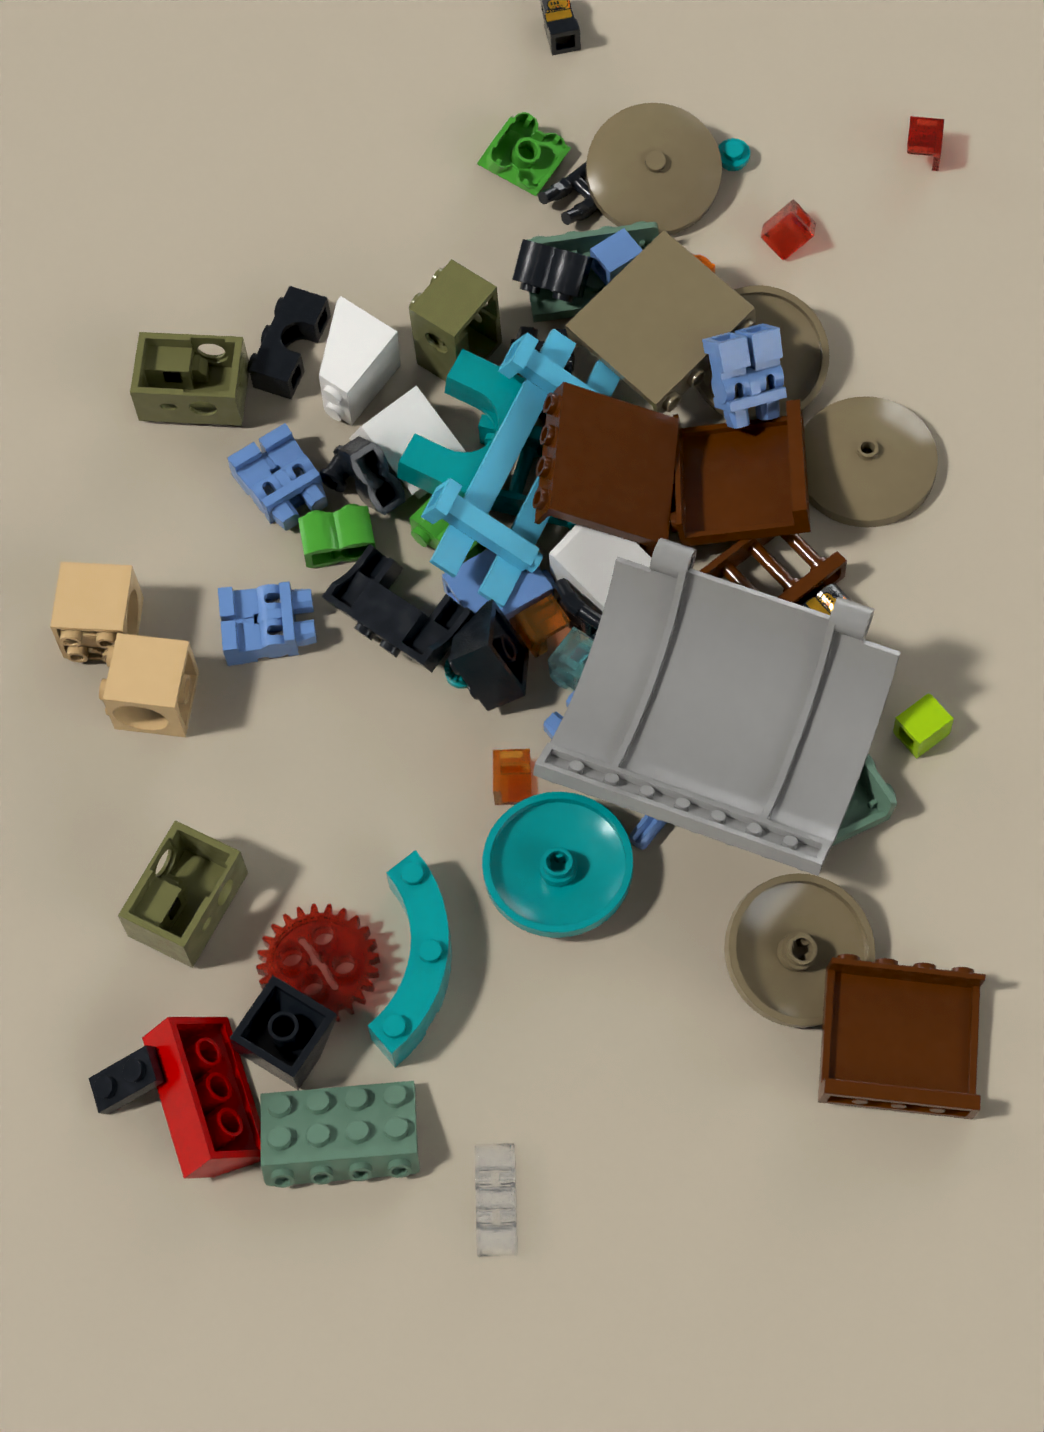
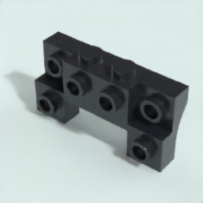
M369 544L352 568L342 577L331 583L322 598L356 621L357 624L354 629L367 639L372 641L374 636H377L382 640L379 646L397 658L402 653L430 672H433L451 647L454 635L475 613L467 607L464 608L449 595L445 594L428 617L422 611L389 590L404 568L395 560L386 557Z

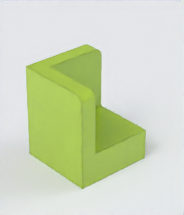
M928 693L895 717L893 733L917 759L951 733L954 718Z

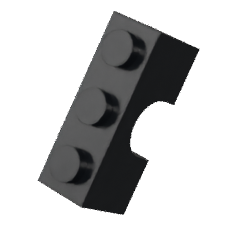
M289 286L284 298L280 297L276 303L275 317L271 325L265 326L261 336V346L257 353L251 355L247 371L250 373L253 388L292 400L305 371L301 353L291 351L287 347L297 340H308L318 343L331 317L327 297Z

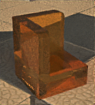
M550 594L515 615L516 631L533 656L537 658L548 651L547 638L568 627L570 619L553 595Z
M530 749L493 750V795L495 805H515L532 796Z

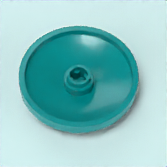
M542 793L518 802L496 821L487 837L483 850V877L486 890L494 906L513 925L531 934L543 937L563 938L576 936L591 931L606 922L625 900L633 876L632 847L621 822L602 804L576 793Z

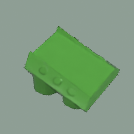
M522 112L518 113L515 117L512 115L477 164L530 194L537 196L572 147L566 145L564 139L558 134L544 133L538 130L537 119L529 113Z

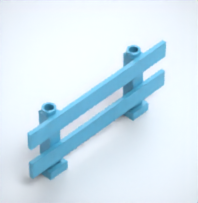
M554 328L547 336L540 352L535 350L539 340L528 332L512 343L498 372L509 379L519 373L525 377V380L464 497L462 498L458 495L462 485L450 478L436 487L421 515L422 518L431 524L441 519L449 523L429 562L451 577L457 575L474 540L497 554L477 593L487 600L493 599L499 608L505 606L521 572L526 569L533 573L543 559V554L538 552L540 548L536 546V543L550 516L541 524L534 523L536 509L533 508V498L539 486L538 476L511 528L497 521L488 513L543 410L547 395L550 392L553 393L563 382H567L611 397L620 380V377L600 360L596 361L586 383L566 371L564 367L576 343Z

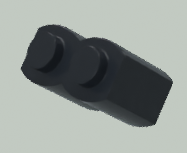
M523 239L512 280L521 282L519 289L540 294L541 288L553 291L552 298L572 303L573 297L583 298L593 258Z
M358 436L338 449L339 461L345 472L355 479L356 491L364 504L386 515L405 503L404 489L399 480L389 473L387 459L383 451L376 444Z

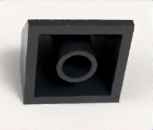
M491 599L452 638L451 654L448 658L453 672L461 675L468 685L471 696L475 700L479 699L487 711L525 696L529 648L495 601Z
M272 975L231 1035L230 1041L235 1052L299 1090L320 1059L336 1021L337 1014Z

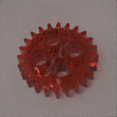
M312 904L310 914L305 915L304 911L297 907V918L293 920L290 916L284 914L285 926L283 928L276 924L271 925L275 937L263 936L262 938L264 945L269 950H258L257 952L259 960L265 962L256 966L258 974L264 976L259 980L260 986L264 989L272 975L305 994L304 990L308 985L320 984L323 987L319 993L307 996L337 1014L336 1021L340 1022L341 1010L345 1009L349 1014H355L352 1003L356 1001L365 1005L366 999L362 992L375 991L374 984L369 979L379 978L380 976L378 968L372 966L380 963L379 953L373 952L378 948L376 940L368 939L371 935L368 926L359 929L361 924L359 916L356 915L347 921L348 914L345 908H342L337 915H334L331 904L326 906L324 913H319L316 904ZM321 934L333 936L332 940L327 944L320 945L315 943L316 938ZM300 939H305L317 960L321 964H325L328 975L339 986L338 989L333 990L316 964H312L309 953L299 943ZM290 955L302 957L296 965L287 966L283 964L284 960ZM345 962L354 965L353 969L346 974H340L335 971L340 964Z

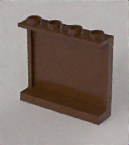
M563 382L553 393L550 392L547 395L543 405V412L546 413V422L540 434V444L543 445L542 457L536 468L539 486L533 498V508L536 509L534 523L541 524L548 516H552L639 543V546L652 558L658 540L660 538L668 540L679 419Z
M800 399L786 401L787 416H780L771 420H750L748 426L738 429L728 427L726 423L681 428L679 415L673 414L674 418L679 419L674 468L675 483L673 484L671 505H676V511L670 513V524L672 533H679L682 545L694 546L811 532L805 431Z
M840 954L837 958L832 957L826 967L818 1103L973 1119L980 1111L981 1095L976 1094L980 986L985 981L986 974L974 973V969L968 967H954L951 970L936 969V965L931 963H915L913 966L898 965L897 960L889 958L876 959L875 962L861 961L859 956L853 954Z

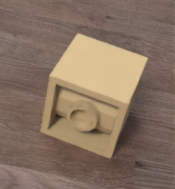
M60 562L50 628L63 658L80 663L86 662L88 659L106 662L108 648L110 645L114 646L117 633L139 634L144 597L132 565Z
M117 633L114 646L110 645L107 651L108 676L107 679L103 678L101 680L99 688V699L104 702L106 715L110 717L114 729L186 738L199 676V670L189 641Z

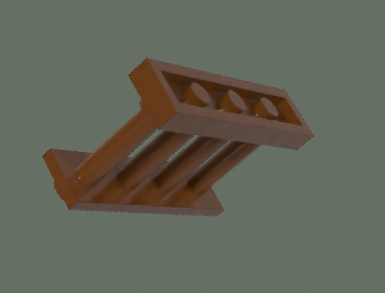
M790 534L780 537L811 567L810 572L801 579L798 577L793 578L763 547L776 536L739 540L702 568L700 572L718 578L725 577L730 582L757 590L736 568L752 555L784 588L783 593L777 598L802 605L811 597H815L827 585L838 583L843 579L846 573L847 560L838 551L828 558L825 556L820 557L799 534Z

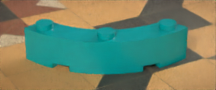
M416 850L386 872L390 890L399 900L410 924L411 943L408 965L401 984L389 1004L367 1025L371 1040L395 1068L412 1053L425 1037L428 1027L434 1020L436 1013H439L451 972V935L443 897L429 867Z

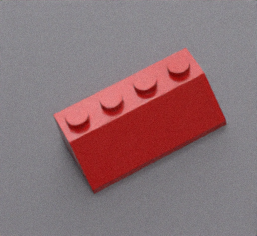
M167 1017L142 1037L144 1046L156 1047L166 1080L165 1083L157 1087L184 1179L216 1177L261 1162V1122L240 1055L235 1052L230 1041L233 1032L228 1017Z

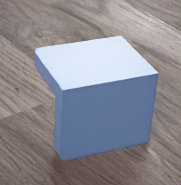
M623 228L590 248V257L593 258L591 268L603 283L607 285L642 251V248Z

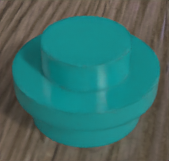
M732 138L723 141L718 146L724 169L733 172L739 171L749 162L750 148L744 141Z

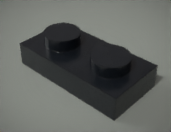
M148 1045L143 1046L89 1078L97 1110L101 1114H110L166 1082L156 1047Z

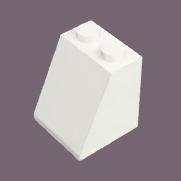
M340 296L336 302L319 372V380L325 412L334 420L341 421L342 419L352 426L400 367L401 363L398 332Z
M417 385L360 426L349 438L352 441L360 436L376 444L383 451L387 459L389 473L393 474L396 478L399 460L415 433L449 450L466 452ZM397 478L404 489L405 500L414 494L420 499L428 493Z
M576 524L549 553L550 574L555 583L565 578L578 597L587 606L602 615L617 557L650 567L651 557L636 542Z

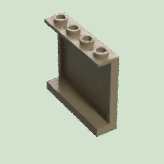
M663 230L581 309L565 327L568 338L576 343L577 348L582 345L652 405L654 411L663 414L665 411L671 412L680 403L682 395L690 387H697L706 377V371L711 365L709 354L704 353L702 339L728 332L735 333V330L756 325V312L753 305Z

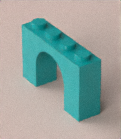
M462 349L447 375L444 393L486 414L494 426L496 436L525 378L516 374L509 379L498 372L500 366ZM415 433L399 460L397 478L431 494L434 493L437 486L451 478L462 485L458 495L463 498L493 439L479 450L456 452Z

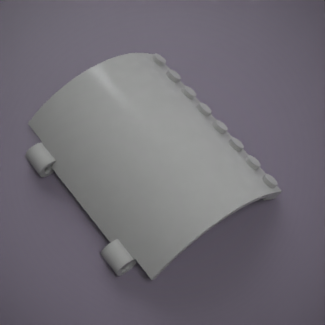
M660 538L655 546L650 567L617 557L603 613L583 672L558 729L535 763L533 775L819 876L860 778L901 653L900 651L865 640L875 609L837 597L831 614L828 615L692 569L697 549L664 538Z

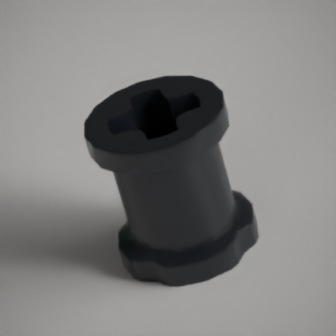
M342 445L334 449V457L328 466L319 472L322 483L336 492L345 491L347 488L346 481L350 477L339 461L338 449Z

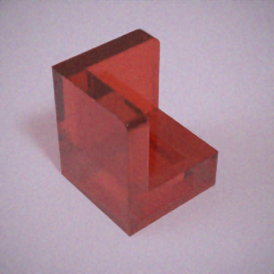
M910 116L907 153L933 156L932 171H939L944 119Z
M792 199L763 224L761 238L782 260H786L814 237L816 222Z

